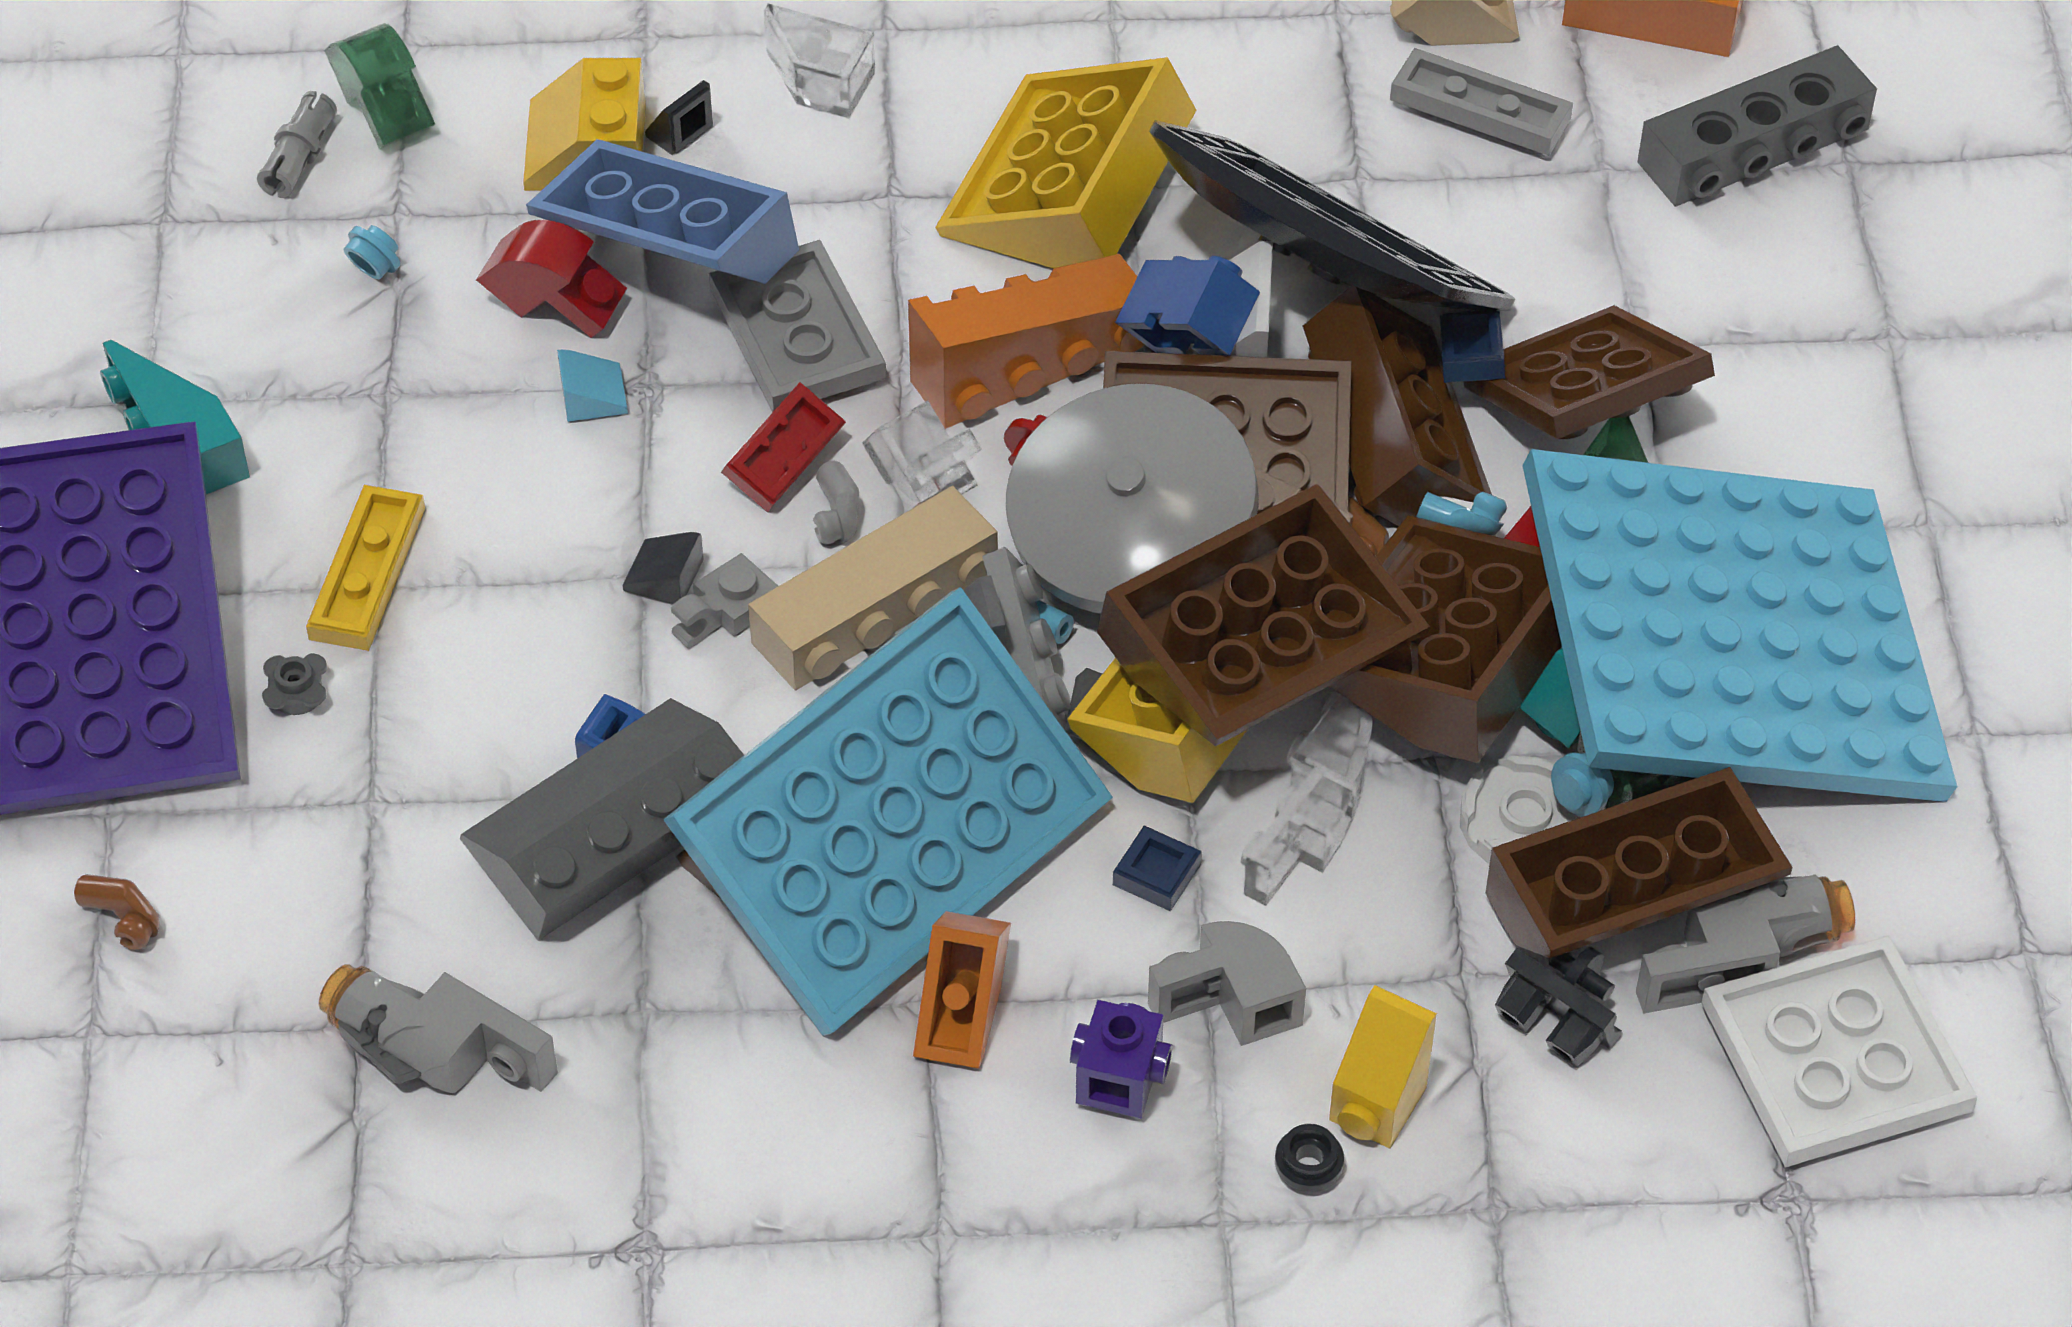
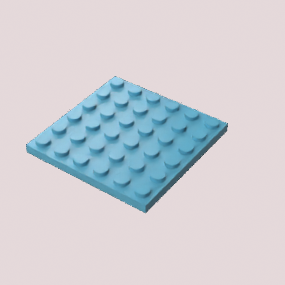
M1536 449L1530 450L1522 467L1588 767L1695 778L1731 767L1739 782L1947 802L1958 786L1874 489Z

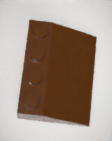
M1317 483L1107 591L1097 633L1136 684L1216 747L1426 635L1430 626Z
M1408 515L1375 557L1429 624L1430 629L1426 635L1330 685V687L1417 747L1445 754L1452 758L1479 763L1531 691L1555 653L1562 648L1541 548Z

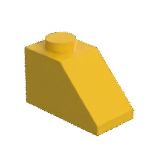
M1374 985L1368 994L1334 1079L1329 1120L1338 1124L1347 1134L1354 1138L1372 1140L1390 1149L1427 1088L1437 1013Z

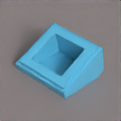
M557 350L568 422L628 414L620 363L572 350Z

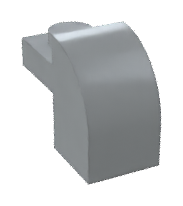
M1232 921L1201 925L1200 950L1191 953L1177 952L1164 958L1160 963L1149 966L1148 1006L1151 1012L1164 1015L1163 1023L1220 1004L1241 1046L1303 1026L1306 987L1285 948L1274 937L1252 925Z

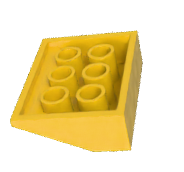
M1164 57L1026 74L935 228L939 235L1053 269L1117 255L1168 163V159L1149 132L1154 120L1187 128L1197 111L1169 58Z

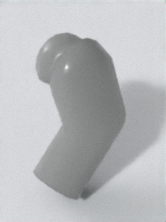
M834 460L823 463L816 474V479L828 497L831 508L830 511L816 513L813 518L814 523L817 525L814 528L816 536L821 543L826 545L836 540H840L841 543L848 541L856 532L859 489L844 465Z

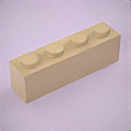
M952 485L750 602L748 608L751 643L795 691L815 679L825 678L832 674L840 664L858 653L884 643L892 633L916 620L951 591L960 587L964 590L977 578L987 576L982 556L998 550V531Z

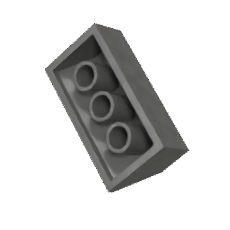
M670 698L460 835V840L539 941L682 846L663 819L743 757L744 754L719 722Z

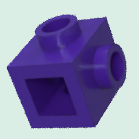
M1097 999L1090 1024L1079 1023L1077 1025L1071 1046L1070 1063L1077 1064L1076 1104L1142 1119L1152 1083L1164 1084L1170 1067L1173 1044L1162 1042L1163 1014L1150 1012L1134 1003L1115 1004Z

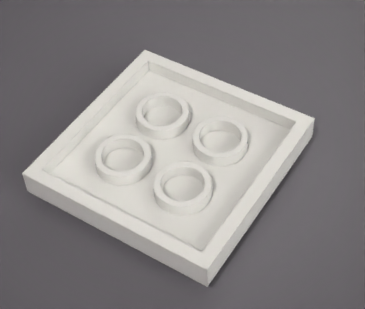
M1889 935L1704 989L1702 1005L1785 1167L1964 1115L1974 1110L1977 1095Z

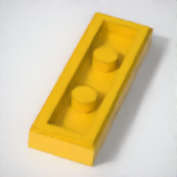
M363 485L307 622L306 630L309 640L370 650L425 511L423 495Z

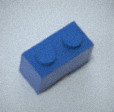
M1174 256L1172 260H1145L1115 323L1156 353L1186 354L1190 344H1194L1192 349L1200 355H1230L1260 291L1241 277L1243 271L1238 265L1219 256H1210L1208 260H1191L1182 256Z

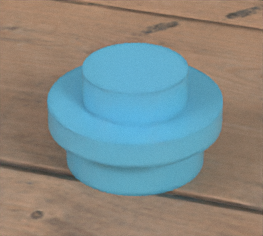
M371 225L368 230L354 226L348 233L350 241L344 247V253L365 274L380 280L386 272L394 273L401 263L395 252L399 247L386 232Z
M1586 753L1567 754L1557 760L1552 768L1551 782L1554 794L1559 803L1569 812L1584 817L1601 811L1606 806L1614 788L1613 777L1609 769L1588 767Z

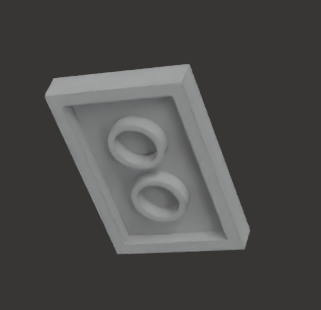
M821 240L800 245L799 251L766 284L719 270L709 273L710 290L772 412L799 382L818 398L822 399L886 379V362Z

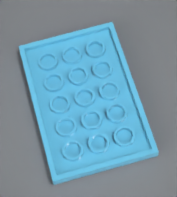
M960 587L939 600L663 820L819 1032L824 1036L835 1032L929 952L932 925L946 911L973 916L1111 800L1113 796Z

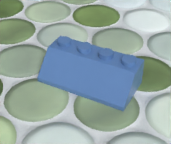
M596 139L526 204L529 215L559 222L579 230L766 284L799 251L787 192Z

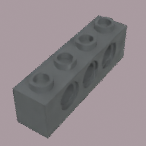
M1837 45L1644 121L1637 163L1676 207L1696 198L1710 196L1715 191L1743 179L1755 178L1766 170L1793 159L1805 158L1814 151L1843 139H1852L1858 136L1863 131L1869 129L1877 88Z

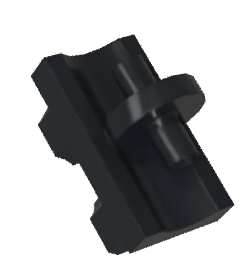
M1592 946L1582 951L1576 959L1568 953L1550 958L1549 965L1565 975L1563 978L1518 948L1514 950L1505 962L1510 978L1504 985L1495 1003L1498 1014L1525 1032L1528 1031L1545 1007L1560 1015L1562 1019L1547 1037L1546 1042L1551 1050L1573 1066L1578 1067L1596 1050L1600 1043L1611 1050L1623 1034L1622 1030L1614 1026L1617 1019L1616 1013L1586 994L1589 991L1602 1001H1606L1615 988L1613 983L1599 975L1604 963V954Z

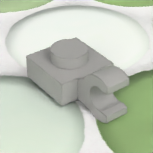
M740 553L693 583V594L682 597L672 605L671 613L681 621V623L672 628V634L687 648L699 644L720 626H723L735 636L750 626L748 604L775 589L778 585L745 555Z

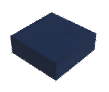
M1144 825L1114 869L1112 885L1171 911L1200 867L1202 851Z

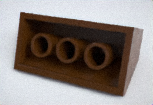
M1353 285L1302 325L1311 350L1308 352L1310 360L1351 361L1349 465L1356 483L1354 488L1355 497L1365 510L1374 517L1381 516L1400 526L1408 515L1417 517L1427 492L1439 497L1445 496L1474 502L1475 496L1481 492L1492 495L1452 382L1444 383L1442 355L1432 327L1375 294Z
M1731 767L1492 847L1485 894L1515 945L1552 958L1791 875L1793 867Z

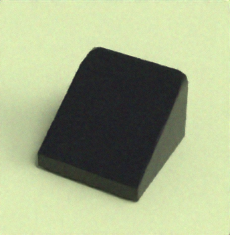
M705 80L701 81L662 110L645 130V136L673 155L713 126L710 84Z
M685 532L645 539L622 585L623 591L672 604L686 596L704 560L701 533Z

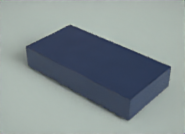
M1469 311L1443 313V315H1440L1444 383L1505 379L1500 311Z

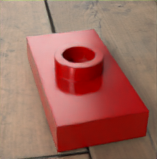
M799 382L725 465L721 473L768 512L841 430L846 421Z

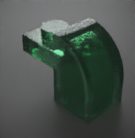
M382 23L331 43L324 50L347 104L358 100L379 149L428 130L435 125L412 72L416 68L414 60L403 40L392 26Z

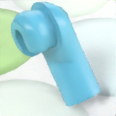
M1427 492L1417 517L1478 533L1495 535L1504 525L1500 520L1507 510L1505 500L1486 492H1481L1475 496L1472 508L1469 509Z

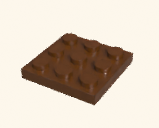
M1613 305L1504 348L1505 379L1463 381L1464 388L1555 439H1572L1585 434L1588 431V427L1609 418L1631 416L1637 413L1642 405L1661 397L1683 395L1692 389L1693 384L1715 376L1712 353Z

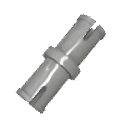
M317 91L306 92L291 121L288 124H283L274 136V140H276L274 143L275 148L264 167L257 174L258 185L269 195L273 196L279 182L282 181L283 184L278 191V197H288L292 193L294 185L306 164L313 163L321 150L319 148L321 145L320 139L337 114L336 104L327 95L322 93L313 109L312 104L317 97Z

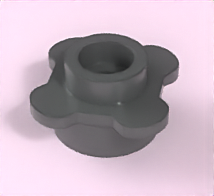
M311 653L304 658L298 656L285 658L281 655H276L264 663L263 671L265 676L268 677V687L262 692V698L267 707L278 709L289 715H301L312 711L326 699V689L322 686L321 675L327 671V663L321 655Z

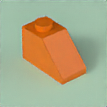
M946 911L932 925L913 1057L978 1069L981 1067L1001 991L1011 927L1010 922Z

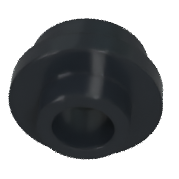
M1317 1124L1296 1126L1281 1138L1276 1147L1275 1167L1277 1173L1285 1183L1295 1189L1309 1192L1323 1190L1334 1184L1343 1170L1344 1152L1342 1146L1335 1136L1323 1126ZM1311 1157L1319 1161L1320 1164L1306 1165L1300 1163L1299 1160Z

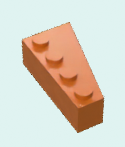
M1117 254L1054 268L1048 279L1033 281L1026 274L1006 278L1002 289L980 293L975 286L955 289L951 295L952 300L932 303L928 296L909 299L910 382L944 429L965 420L976 419L987 411L1017 398L1033 395L1039 389L1067 377L1083 374L1093 366L1105 361V351L1135 352L1145 344L1115 322L1137 279V275L1123 257Z

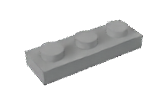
M1417 48L1413 49L1391 83V101L1548 156L1570 122L1573 102Z
M1006 547L983 555L987 576L992 575L1006 624V650L1065 730L1067 721L1064 712L1071 710V700L1062 678L1058 674H1054L1050 656L1057 654L1056 641L1046 620L1040 618L1036 603L1043 599L1040 580L1030 564L1023 566Z

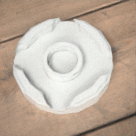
M1510 756L1499 759L1497 766L1490 767L1486 771H1484L1483 767L1472 775L1462 793L1460 828L1469 847L1487 863L1490 864L1492 847L1581 818L1562 806L1554 794L1551 772L1555 763L1540 757Z

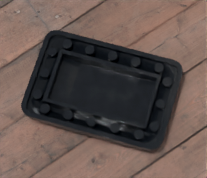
M1154 120L1149 130L1172 167L1202 198L1232 219L1259 233L1258 241H1273L1272 249L1286 256L1294 253L1310 262L1307 268L1311 272L1332 283L1340 284L1343 281L1368 292L1393 299L1467 311L1510 310L1516 300L1512 295L1236 141Z

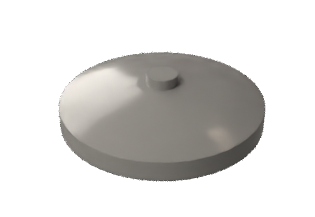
M1126 384L1108 387L1088 393L1059 408L1033 431L1020 449L1012 465L1006 489L1007 522L1015 548L1023 564H1030L1033 567L1041 585L1051 594L1075 607L1100 614L1107 591L1257 515L1258 485L1254 464L1249 449L1235 425L1221 411L1200 397L1183 390L1155 384Z

